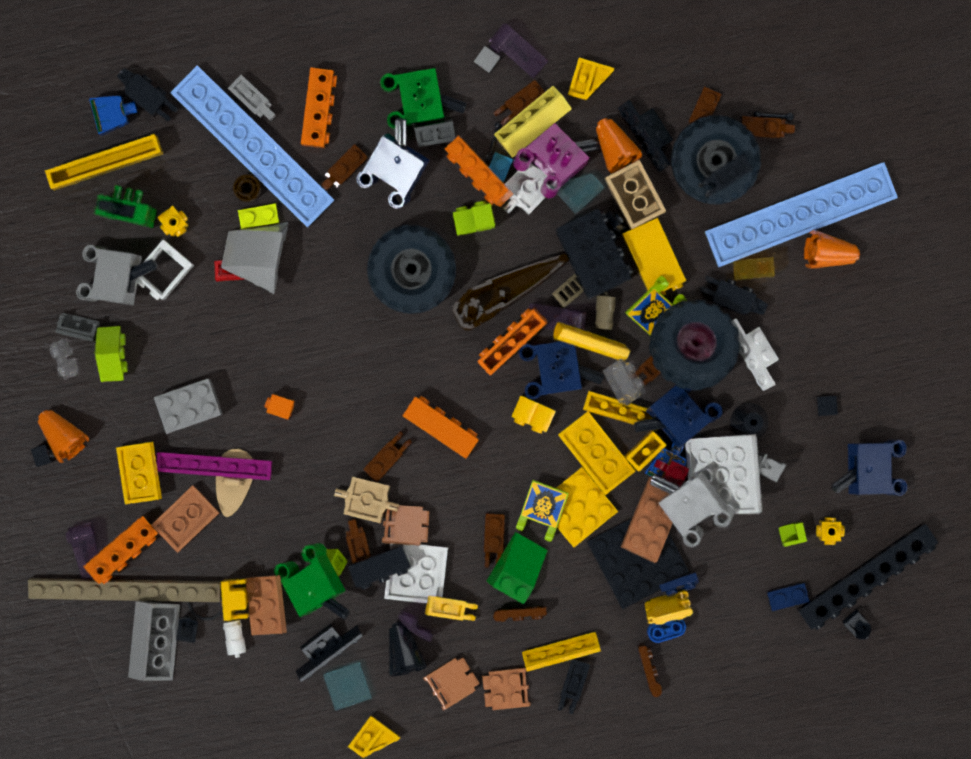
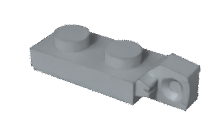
M242 75L228 87L255 115L261 118L264 114L270 121L276 117L269 109L272 106L269 100Z

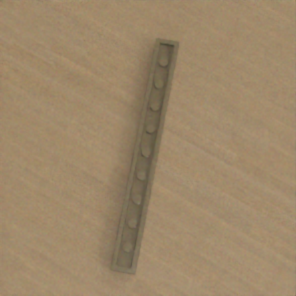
M29 578L28 599L220 602L221 582L109 580L105 584L102 582L98 584L94 579Z

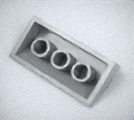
M136 601L129 678L141 681L173 680L180 604Z

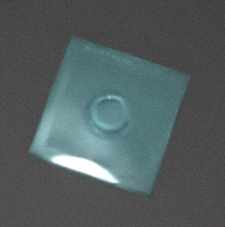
M360 662L323 674L335 711L372 699Z

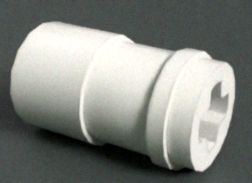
M240 620L224 622L223 630L226 637L227 655H235V658H238L241 653L246 652L241 628L242 623Z

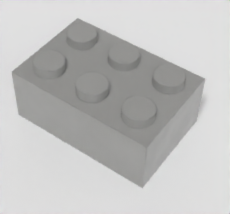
M206 379L154 397L166 434L223 415L211 379Z

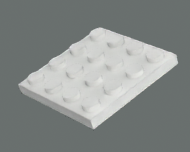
M756 435L691 438L685 443L687 468L689 469L688 480L702 471L725 504L733 509L734 514L762 512Z

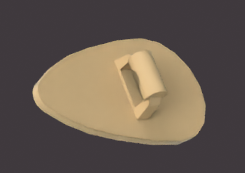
M231 449L221 456L252 459L246 451L241 449ZM216 476L217 501L224 516L229 517L238 510L248 493L253 479Z

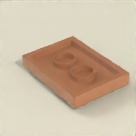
M192 485L151 526L178 553L220 512Z
M280 575L246 578L251 635L287 633Z

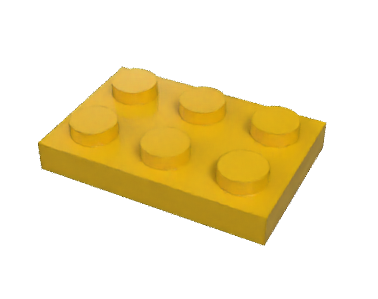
M153 442L116 447L125 504L162 499Z

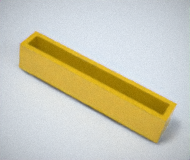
M153 134L46 170L45 173L50 188L55 191L163 155L158 136Z

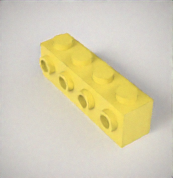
M552 86L498 130L494 136L513 158L520 149L529 145L572 108L563 95Z

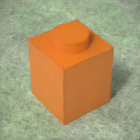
M272 394L271 397L267 398L264 408H267L266 413L289 420L295 401Z

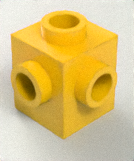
M172 206L158 216L162 223L160 227L166 235L170 234L173 237L175 235L179 237L187 231L186 227L189 225L186 221L188 218L182 210L178 212ZM176 220V225L172 226V222Z
M825 517V521H819V525L816 526V536L819 537L820 541H824L825 545H836V541H841V537H844V526H841V522L836 521L834 517ZM830 528H834L833 535H829L828 530Z

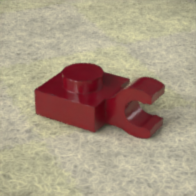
M657 459L654 467L665 472L663 478L679 486L682 485L689 471L688 468L673 460L668 465Z

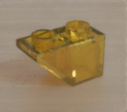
M773 257L734 261V280L775 277Z

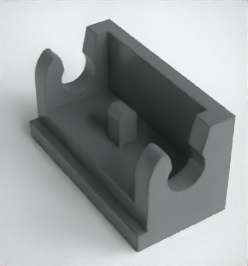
M452 119L414 126L418 147L449 142L455 139Z
M62 312L59 316L55 333L95 342L100 321Z

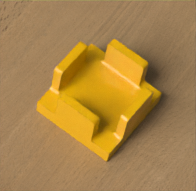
M246 578L224 579L221 582L224 621L249 618V613L235 614V610H244L248 607L246 587L233 588V584L246 583Z

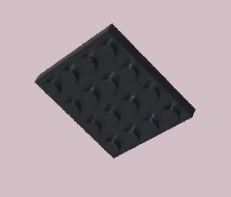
M632 518L587 541L622 610L659 591V585L690 575L669 533L656 563L622 548L621 545Z

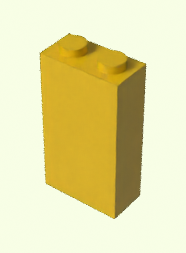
M658 218L622 234L647 291L660 276H663L669 283L666 289L660 291L663 296L666 295L665 290L672 288L674 291L683 287V282L686 279Z

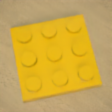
M583 467L556 487L569 493L557 528L573 548L618 512Z

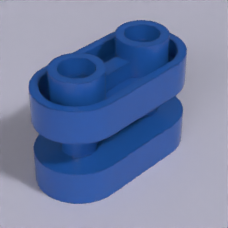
M682 619L671 620L661 625L652 623L647 628V634L653 642H664L683 635L686 630V624Z

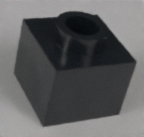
M49 444L31 449L36 467L54 462L53 458H55V455Z

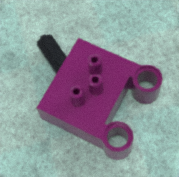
M554 123L529 146L520 149L516 154L513 164L518 171H526L533 162L547 176L541 185V194L545 198H553L566 182L586 166L589 157L585 152L599 150L600 142L598 139L574 143ZM523 157L528 162H523L520 158ZM548 184L552 185V186L554 187V189L548 188L547 185H548Z

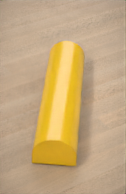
M561 322L556 324L554 339L622 362L626 361L630 354V350L623 343Z
M588 391L583 406L585 411L632 425L637 421L652 419L646 412L648 408Z

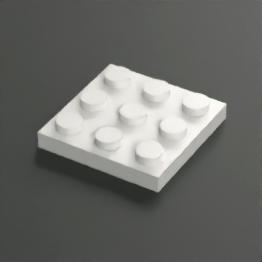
M390 544V550L402 544ZM422 544L420 546L403 545L411 568L407 569L408 573L400 576H397V573L390 575V579L386 581L384 599L427 603L428 595L443 597L448 547Z

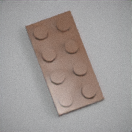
M649 477L621 547L656 563L673 523L659 505V501L668 493L650 485L652 477Z

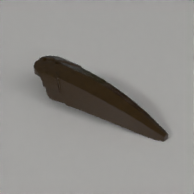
M558 255L518 268L470 288L463 293V296L454 303L452 308V314L459 327L465 331H470L490 321L495 315L518 302L550 278L568 262L567 255Z

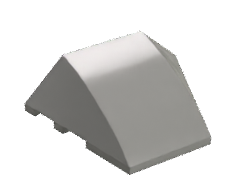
M285 222L228 231L221 268L275 294L278 279L277 272L289 223Z

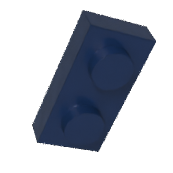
M696 573L659 586L662 596L667 595V597L676 595L679 590L685 589V591L694 589L699 582Z
M805 583L767 592L771 611L809 602Z

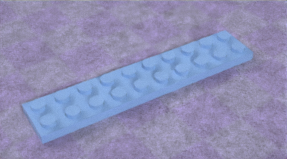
M196 66L172 90L171 94L307 227L334 201L200 67Z
M883 162L707 230L705 235L717 266L721 267L898 197Z

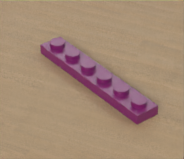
M157 452L156 463L158 472L271 480V460Z

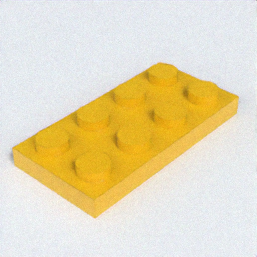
M588 411L558 434L605 495L636 472Z

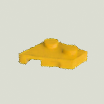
M579 58L568 95L587 100L611 75L614 68Z
M371 715L348 747L362 758H365L373 752L398 741L400 736Z

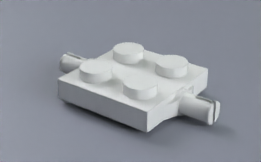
M532 163L528 170L517 171L505 183L513 192V195L510 197L511 201L503 209L506 210L511 206L506 211L509 214L515 206H518L529 215L545 199L541 194L540 188L547 176ZM550 184L547 185L548 188L554 189V187H553L552 185H550Z

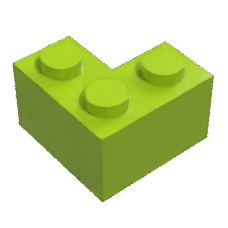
M486 201L474 203L475 207H471L472 209H468L467 206L456 208L453 216L457 236L494 229L495 223L491 204H486Z
M120 326L97 328L95 357L101 382L124 380V373L128 372L127 361L123 360L125 359L123 345H126L125 334L121 333Z

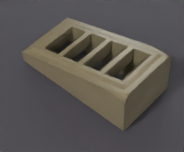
M576 274L572 275L551 293L563 308L583 292L579 281L576 279ZM574 281L580 290L577 291L570 282ZM566 286H568L572 290V292L574 293L573 296H571L565 289ZM561 290L568 297L567 301L559 294Z

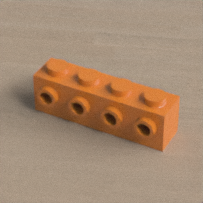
M310 68L301 138L302 146L325 148V144H329L330 133H327V127L332 123V114L329 112L330 106H334L335 95H332V88L337 85V76L334 75L333 70Z
M457 136L445 148L449 153L447 158L453 164L457 162L461 166L459 171L466 178L470 176L474 180L472 185L478 191L482 189L486 193L484 198L491 205L495 203L501 207L513 195V192L461 137Z
M528 308L521 315L523 319L520 322L516 323L514 321L507 328L509 332L504 337L500 334L493 341L495 345L490 350L486 347L479 354L481 358L477 362L490 376L548 322L536 308L532 310Z
M414 397L402 416L464 458H467L479 441L476 438L478 434L470 428L466 431L460 427L462 423L452 417L450 420L445 417L446 412L436 406L435 409L430 407V401L424 397Z
M141 516L83 567L98 584L101 582L105 584L112 578L111 574L116 569L119 572L127 565L125 561L130 557L136 558L142 552L140 549L145 544L147 546L151 545L157 539L155 536L158 533Z

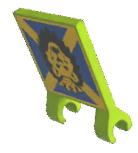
M663 276L658 277L654 285L625 312L650 336L654 325L665 310L672 305L678 304L680 301L687 300L682 294L677 295L673 303L664 297L660 291L666 289L669 283Z
M532 480L516 529L522 531L526 526L527 519L549 526L545 540L552 541L569 493Z

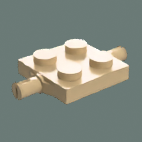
M352 477L347 491L336 488L335 492L338 493H334V496L345 498L346 505L343 514L377 523H382L383 514L386 509L397 512L398 508L395 507H399V504L388 501L389 485Z

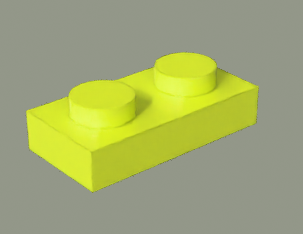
M276 204L238 210L241 229L279 223Z

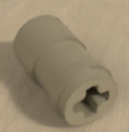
M604 293V296H597L596 322L594 324L596 329L612 330L614 325L613 314L615 312L616 297H609V293Z

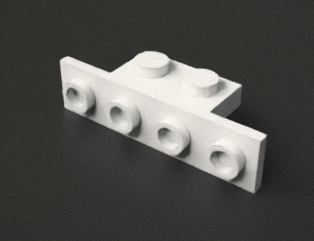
M732 320L731 322L737 327L739 332V353L754 375L757 384L763 391L776 385L766 368L779 359L760 327L745 334L738 320Z

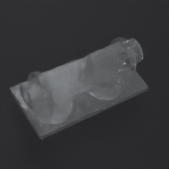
M62 339L58 341V345L56 342L50 345V354L57 361V371L60 377L63 376V379L67 380L70 378V375L71 377L79 375L75 359L67 360L66 358L72 355L68 342Z

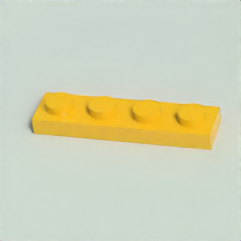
M596 632L527 650L522 652L528 672L597 653L601 649Z

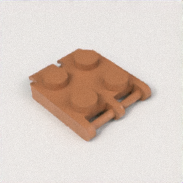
M402 505L395 507L398 508L397 512L386 509V520L383 522L385 532L382 543L420 546V542H427L428 528L422 526H429V511H423V507ZM390 511H392L391 521H389ZM389 527H391L390 538H388Z
M455 657L423 677L424 681H427L432 688L433 695H436L442 704L441 708L443 711L476 691L474 687L479 684L473 672L466 675L465 672L470 670V667L464 657L459 660ZM430 678H432V679L434 680V682H435V684L437 685L438 689H436V687L434 686V684H433V682L431 681ZM440 692L442 693V695L444 696L445 700L447 701V704L444 702L443 698H442L441 695L439 694Z
M526 668L489 671V675L482 676L484 690L491 689V692L484 693L485 707L492 706L493 710L531 706V703L528 702L527 689H529V685L526 683ZM520 673H522L523 685H521ZM522 690L524 691L525 702L522 700Z

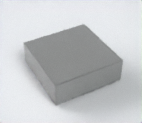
M484 46L474 60V63L490 73L499 61L500 56Z

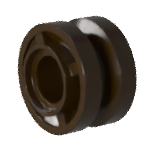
M245 174L235 180L233 191L235 196L241 201L253 202L260 196L261 185L254 176ZM246 183L252 185V191L248 194L242 191V187Z

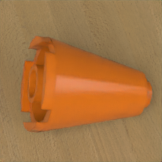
M604 118L597 123L596 132L607 170L610 173H615L625 168L630 162L632 164L643 156L641 150L612 119Z
M812 230L810 231V234H812L811 238L806 239L804 259L808 260V264H805L807 268L814 269L854 264L859 259L860 250L857 249L856 245L823 232Z
M44 410L38 416V424L56 459L60 463H64L63 459L65 458L70 460L79 454L85 447L83 444L85 440L89 441L87 434L53 410Z

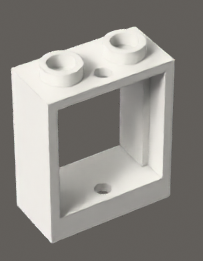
M165 240L160 242L144 262L150 259L155 260L164 250L184 269L164 292L160 291L144 276L138 278L137 283L143 288L146 285L151 290L149 293L157 300L160 298L165 300L194 266Z

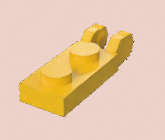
M428 595L425 614L462 621L463 619L475 621L476 616L464 614L465 607L475 610L478 608V604Z

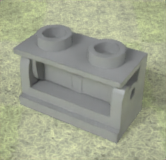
M761 453V455H758L759 473L777 482L786 465L766 458L767 454Z

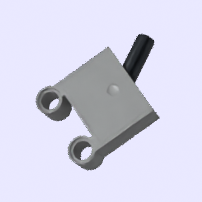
M87 245L83 249V258L87 262L96 263L93 284H79L76 294L79 299L91 302L103 300L134 305L138 278L156 270L157 263L154 259H150L140 264V255L110 251L103 247Z
M702 471L680 486L658 475H653L650 480V485L668 493L662 497L659 505L683 536L684 544L689 547L697 546L703 538V530L700 526L696 525L697 523L714 513L715 524L719 527H726L734 517L733 509L725 504ZM720 513H725L728 519H723ZM689 533H694L697 539H692Z

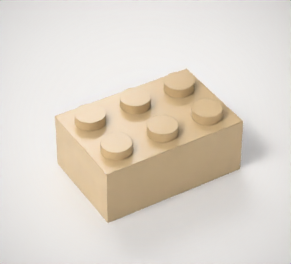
M640 160L604 179L630 230L666 212Z

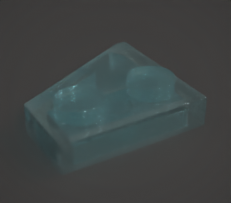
M592 174L580 178L570 179L558 190L557 194L576 214L601 192L604 187Z

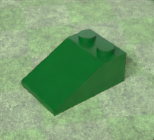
M515 532L486 581L492 587L524 604L535 586L548 550Z

